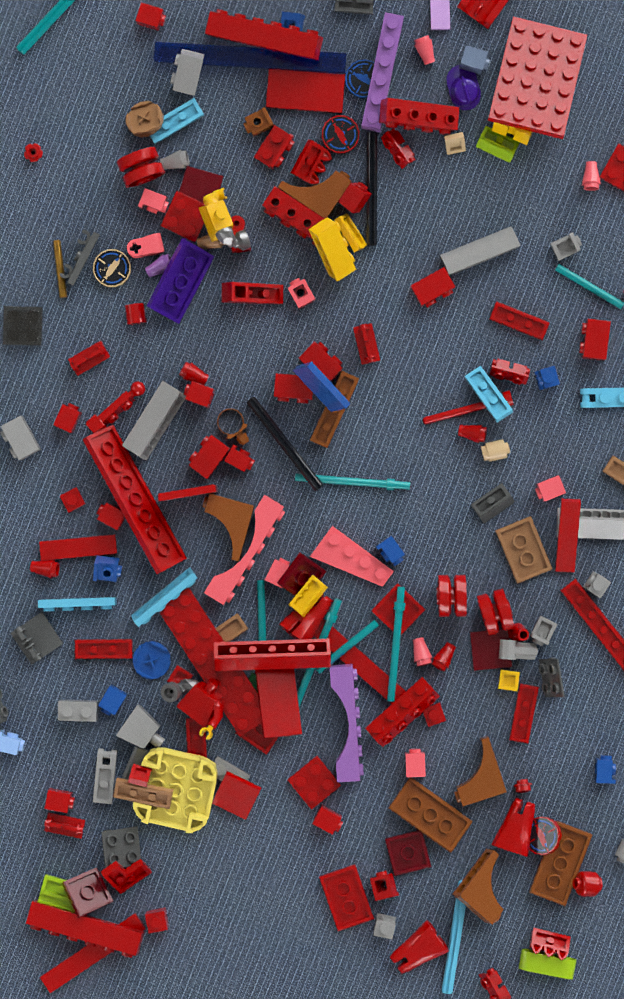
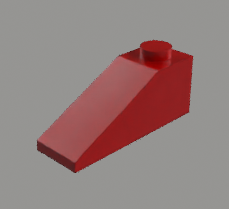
M245 282L222 283L221 302L283 304V285Z

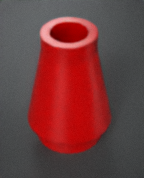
M185 362L179 373L184 380L194 381L205 385L209 377L208 374L204 373L192 362Z
M483 425L459 426L458 436L476 443L485 442L487 427H483Z
M55 560L31 562L30 572L51 579L53 577L57 578L59 575L60 564L55 562Z
M514 623L515 628L508 630V636L511 640L520 642L529 638V632L520 623Z
M446 642L441 650L432 658V665L445 672L446 668L449 669L456 647Z

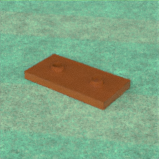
M412 777L408 778L388 807V809L449 853L454 850L473 822Z
M556 820L562 833L559 847L552 854L542 856L529 893L566 906L573 888V879L576 878L593 834Z

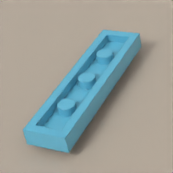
M189 567L133 613L131 617L138 627L141 624H146L150 621L151 616L156 612L162 611L170 600H175L180 596L181 591L186 587H191L197 579L195 572Z
M116 597L38 600V608H43V611H55V607H62V611H72L74 607H81V610H93V606H100L101 609H112V605H117Z

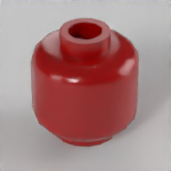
M580 871L577 873L576 878L573 879L572 885L579 896L594 897L602 890L603 882L596 872Z

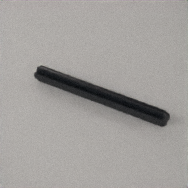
M371 131L367 133V190L372 194L367 201V245L376 246L377 132Z
M255 397L250 398L247 401L248 406L315 491L323 487L322 482Z

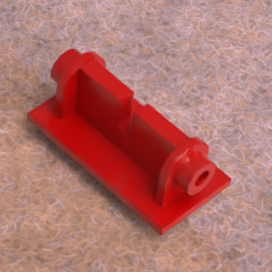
M395 128L390 131L388 130L381 137L383 145L390 151L395 163L401 169H404L408 164L416 160L414 158L415 154L408 144L401 147L405 140Z
M372 323L353 327L361 364L380 361Z
M99 341L71 357L68 361L73 371L79 376L110 358V355L102 341Z
M499 358L497 360L493 359L489 372L490 376L499 380H509L514 384L526 385L530 369L527 366L514 363L511 369L509 368V361Z
M48 812L44 831L82 839L85 820Z
M492 967L486 971L487 973L479 974L481 985L488 991L490 999L511 998L505 985L498 988L497 985L503 981L497 970H494Z

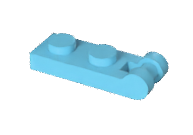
M624 388L580 389V395H582L580 408L624 407ZM591 394H595V402H590Z

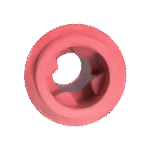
M429 35L414 40V47L423 60L424 65L435 62L432 39L429 38Z
M595 161L586 162L582 181L586 191L599 190L601 185L597 162Z
M424 637L412 640L414 663L417 664V667L431 664L433 657L424 641Z

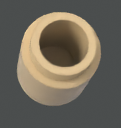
M503 439L485 443L484 446H481L484 461L489 460V462L504 459L510 453L508 442L504 443Z

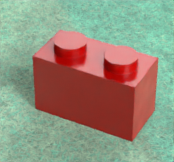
M445 267L412 284L410 288L420 306L423 307L425 305L428 308L437 303L435 299L440 296L446 298L453 294L452 290L455 289V285Z
M587 319L586 323H582L581 334H584V341L580 342L579 353H582L581 358L606 360L611 321Z
M276 373L274 397H277L278 401L289 402V399H297V403L308 404V400L313 399V392L297 375Z
M192 381L191 385H186L183 395L186 396L185 399L187 401L209 408L215 390Z
M213 435L210 437L206 436L200 443L202 446L198 453L194 451L189 458L191 462L189 466L206 479H209L230 450L228 446Z

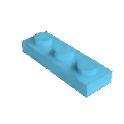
M195 98L164 115L161 128L150 136L154 144L159 143L204 116Z
M481 366L465 375L466 381L497 423L513 413V409Z

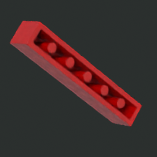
M217 9L216 12L210 11L205 34L211 37L317 61L323 42V37L318 35V31L307 29V32H302L299 27L289 25V28H284L281 23L274 21L266 24L263 19L256 17L248 20L245 15L238 13L230 16L227 11Z
M330 639L214 642L215 671L331 667Z
M37 900L32 901L26 924H29L33 930L41 931V929L49 930L48 934L54 936L63 934L67 936L66 939L75 942L80 939L85 941V945L96 947L97 944L103 946V950L108 952H114V950L121 951L122 956L129 958L139 954L145 933L88 915L78 918L76 912L37 902Z

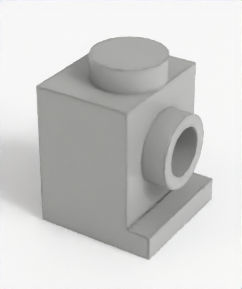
M593 571L583 585V588L601 598L611 582Z
M377 913L373 935L393 939L396 917Z

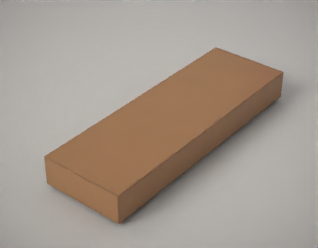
M117 778L113 797L170 809L174 789L150 784L144 787L128 783L126 779Z

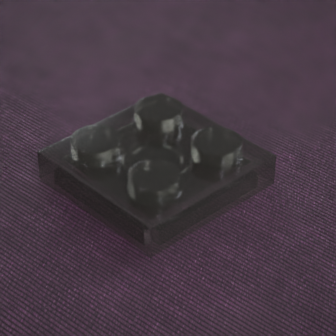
M4 306L3 345L42 346L43 307Z

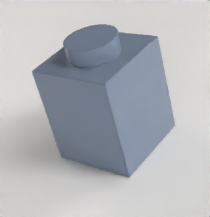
M466 45L459 68L481 75L483 69L487 70L490 59L486 58L488 52Z

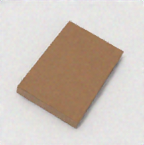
M531 516L495 530L517 584L552 570Z

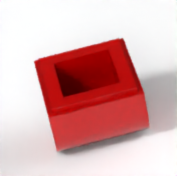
M144 303L125 305L127 325L147 323Z

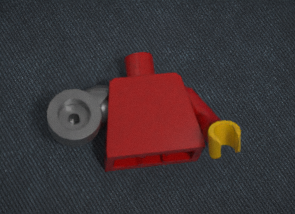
M210 678L205 683L193 679L180 680V683L168 682L162 686L161 696L167 702H174L181 694L187 693L176 707L202 725L204 728L200 730V736L202 737L208 731L209 734L206 739L210 740L213 736L212 730L216 729L223 718V704L221 703L223 697L216 691L219 686L218 681Z

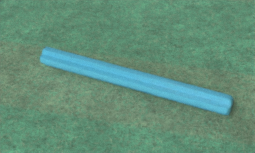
M457 898L455 900L448 945L449 952H447L442 984V993L452 994L466 909V906Z

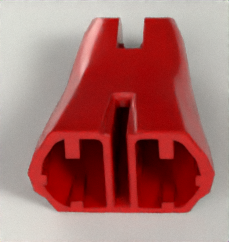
M323 593L305 617L294 610L279 623V626L296 640L312 639L321 621L330 609L333 600L328 596L323 597Z
M515 797L491 845L528 857L535 804L527 802L523 814H520L523 800Z
M426 920L391 954L390 959L393 963H396L404 957L407 958L397 967L400 973L403 974L449 952V949L441 936H437V931L431 922Z

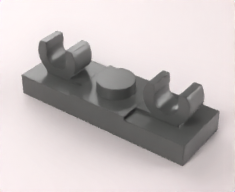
M82 230V233L87 235V239L85 241L78 239L77 242L81 245L86 244L83 251L79 250L76 254L74 261L77 263L74 269L69 264H65L64 267L69 269V274L64 275L60 273L62 278H69L67 283L74 286L100 236L96 232H93L92 236H90L87 230Z

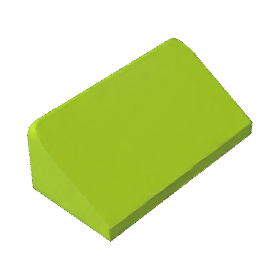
M485 126L476 147L510 163L520 142L513 140L508 135L505 137L493 132L491 127Z

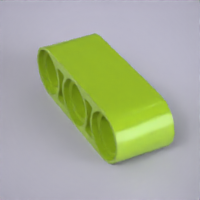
M522 949L518 968L524 971L573 979L577 960L566 957L561 961L556 954L547 957L545 952L540 951L535 954L531 949Z

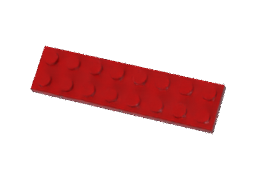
M114 425L82 439L156 574L187 559L128 450L122 446L123 441Z
M185 589L178 598L170 600L159 613L203 681L207 683L210 678L218 681L219 686L216 691L223 697L221 701L223 712L241 737L261 724L258 693L243 670L215 671L214 642H224L191 589Z

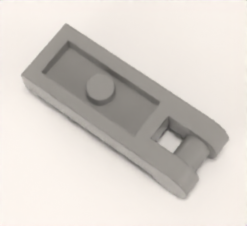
M98 748L93 802L113 803L118 750L104 751V749ZM103 759H110V765L103 764Z

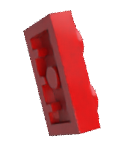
M274 125L254 158L272 170L275 167L279 168L285 159L282 156L286 150L289 152L295 144L293 141L294 136Z

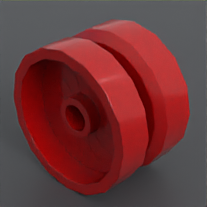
M148 147L132 152L116 161L120 172H128L122 178L126 188L148 183L164 175L165 170L162 163L155 162L159 157L156 147Z
M438 575L436 599L439 617H449L451 605H454L456 617L467 615L466 575H455L453 587H451L448 575Z
M503 588L493 591V604L486 593L476 596L488 636L498 634L499 627L497 621H500L504 631L515 628L512 610Z

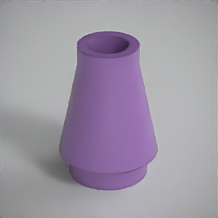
M162 254L153 263L145 267L146 273L150 278L164 273L171 260L170 255Z

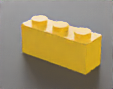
M327 217L308 229L330 277L338 282L356 270L354 265L355 259L347 249L348 243L340 233L342 229L337 221H332Z

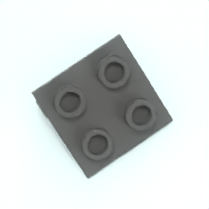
M43 612L10 633L31 665L63 644Z
M556 657L539 659V672L542 675V690L545 697H565L559 659H556Z
M138 826L116 830L107 829L101 832L105 868L115 861L122 867H129L132 863L141 859Z

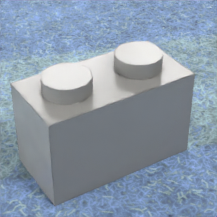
M182 49L181 54L176 55L174 65L178 66L177 72L172 73L170 81L171 84H174L173 91L195 96L205 54Z
M19 416L1 426L3 431L0 433L5 442L9 441L12 447L9 450L14 459L23 460L41 450L23 416Z
M61 699L58 701V720L96 722L99 716V701Z

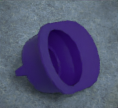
M457 65L448 72L446 78L449 94L456 107H459L461 110H471L477 106L481 98L477 76L473 72L460 69V65Z

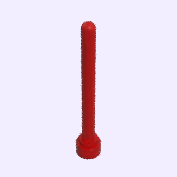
M510 390L502 392V396L510 406L514 405ZM482 402L426 416L422 421L424 424H430L486 409Z

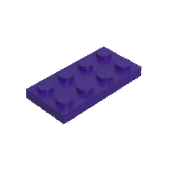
M182 238L146 306L179 324L215 256Z

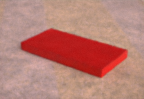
M269 69L266 108L342 114L345 74Z
M294 669L255 670L263 739L301 735L302 728Z

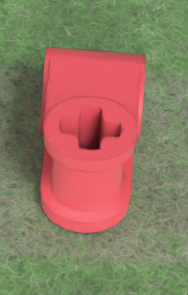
M161 233L131 240L127 245L128 254L132 258H141L164 253ZM134 244H137V247H141L137 254L134 251H130V249H133Z

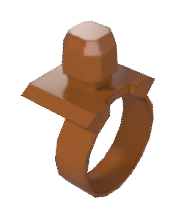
M232 408V409H225V410H223V411L219 414L218 419H217V425H218V427H219V417H220V415H221L223 412L227 411V410H235V409H233V408ZM235 410L241 415L243 424L238 432L227 434V439H232L236 436V440L241 445H245L249 442V438L242 431L247 428L248 424H244L242 414Z

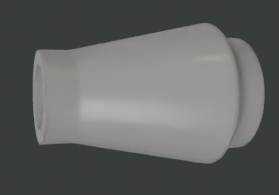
M178 150L160 159L164 170L186 168V166L190 165L186 150Z

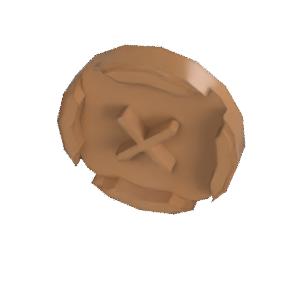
M151 101L135 104L126 115V125L129 131L138 137H148L155 134L161 128L164 121L161 108Z

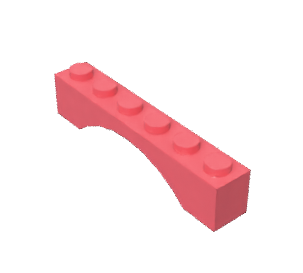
M266 495L263 496L254 511L255 533L247 553L233 568L213 577L204 592L206 595L223 605L225 602L230 603L235 595L232 592L236 585L240 587L245 579L242 576L246 569L250 571L255 563V560H253L256 553L260 554L265 544L262 542L266 536L270 538L275 528L272 526L275 521L280 522L284 516L283 505Z

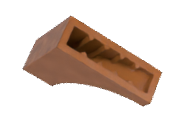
M341 170L340 173L335 171L327 180L315 186L297 187L282 181L278 188L325 219L329 218L339 203V199L352 181L349 180L350 176Z
M210 493L209 497L205 496L202 507L205 508L206 513L215 516L225 525L232 540L233 551L231 559L240 561L255 506Z
M488 736L481 738L482 758L476 772L466 782L456 786L457 791L454 794L457 803L461 802L462 806L507 792Z
M486 848L456 888L453 895L485 923L493 925L500 919L504 909L497 902L491 884L492 870L499 854L494 850Z

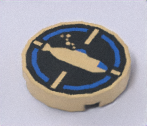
M108 249L101 252L95 258L93 273L102 285L117 287L123 285L129 279L131 264L129 258L123 252L116 249Z

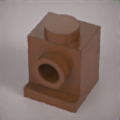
M265 107L245 117L246 122L243 123L247 133H252L253 137L274 126ZM260 119L261 123L259 125H255L254 120Z

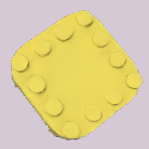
M152 748L145 755L141 766L152 768L148 784L174 789L170 809L133 802V809L136 815L145 824L153 823L184 830L186 833L200 830L206 825L211 811L217 783L216 764L204 756L169 748Z

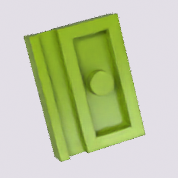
M45 874L37 902L75 912L62 885L66 880Z

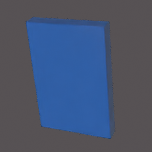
M313 362L298 365L293 369V372L331 412L346 409L350 405V402Z

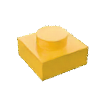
M500 669L498 689L517 691L520 672Z

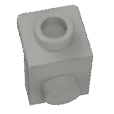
M572 232L552 242L550 245L557 260L560 261L579 252L582 243L578 235L574 236Z
M540 615L530 634L533 637L532 642L543 646L544 643L549 645V640L558 624Z

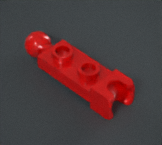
M139 381L132 383L129 392L125 391L99 416H92L85 423L93 433H96L106 428L109 423H114L122 411H127L132 407L135 396L144 394L145 385Z

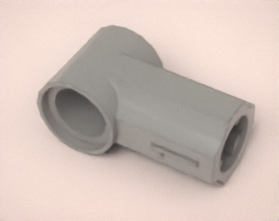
M500 639L499 659L535 660L538 654L536 643Z

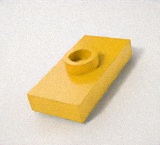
M346 213L334 220L339 223L342 229V237L346 239L354 253L368 246L349 214Z
M312 575L288 605L305 617L328 587Z

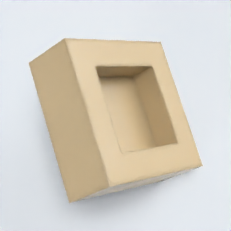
M463 132L444 136L447 155L466 151Z

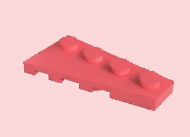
M333 526L310 555L314 559L382 587L394 572Z

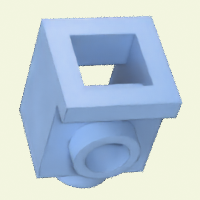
M0 730V752L18 755L19 751H23L25 740L18 738V734L7 732V735H5V730Z

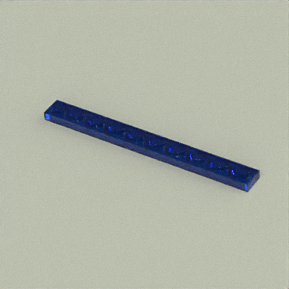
M155 42L154 62L175 63L176 55L181 54L182 49L205 54L202 65L345 74L346 53L320 52L317 61L264 48Z

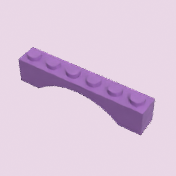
M385 12L361 129L379 133L381 131L382 123H379L381 100L388 96L404 16Z
M353 664L331 665L330 667L331 688L343 702L349 723L346 743L341 754L336 759L337 782L360 781V776L364 775L363 764H359V757L362 756V745H358L357 738L361 737V726L356 724V718H360L359 707H355V699H359L358 688H354V680H357V669H353Z

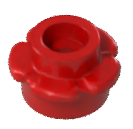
M34 143L28 144L25 147L24 157L27 160L29 159L30 162H37L42 157L43 151L40 145Z
M528 779L516 781L517 784L514 785L516 793L531 791L532 783H528Z

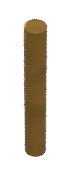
M54 240L53 247L59 297L66 298V282L60 276V273L64 274L61 241Z

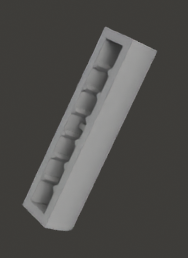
M510 226L443 253L440 257L450 276L520 247V243L513 228Z
M162 381L122 446L147 461L186 396Z
M557 508V537L559 529L560 508ZM580 508L578 538L624 540V510Z

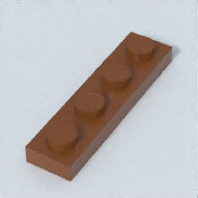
M342 371L335 387L349 401L359 378ZM325 406L310 441L328 448L345 409L331 412Z

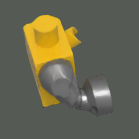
M221 188L207 194L203 198L205 206L198 209L211 241L219 240L229 248L233 247L241 250L250 248V240L245 230L236 232L235 236L233 234V222L224 202L227 199V196L224 195L225 189Z

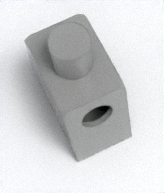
M139 704L116 735L143 749L149 742L158 748L165 740L156 733L161 725Z

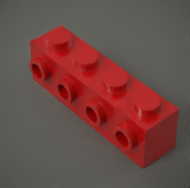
M395 98L381 100L379 123L386 124L385 127L397 128V126H404V130L420 128L421 132L432 133L433 130H436L442 135H450L451 132L458 130L459 107Z
M274 186L262 204V207L265 209L264 213L272 218L274 216L281 219L280 223L287 228L292 226L297 230L296 234L304 239L308 237L313 240L308 229L324 220L323 217L276 186Z
M421 677L365 729L378 744L384 747L414 719L418 718L440 695Z

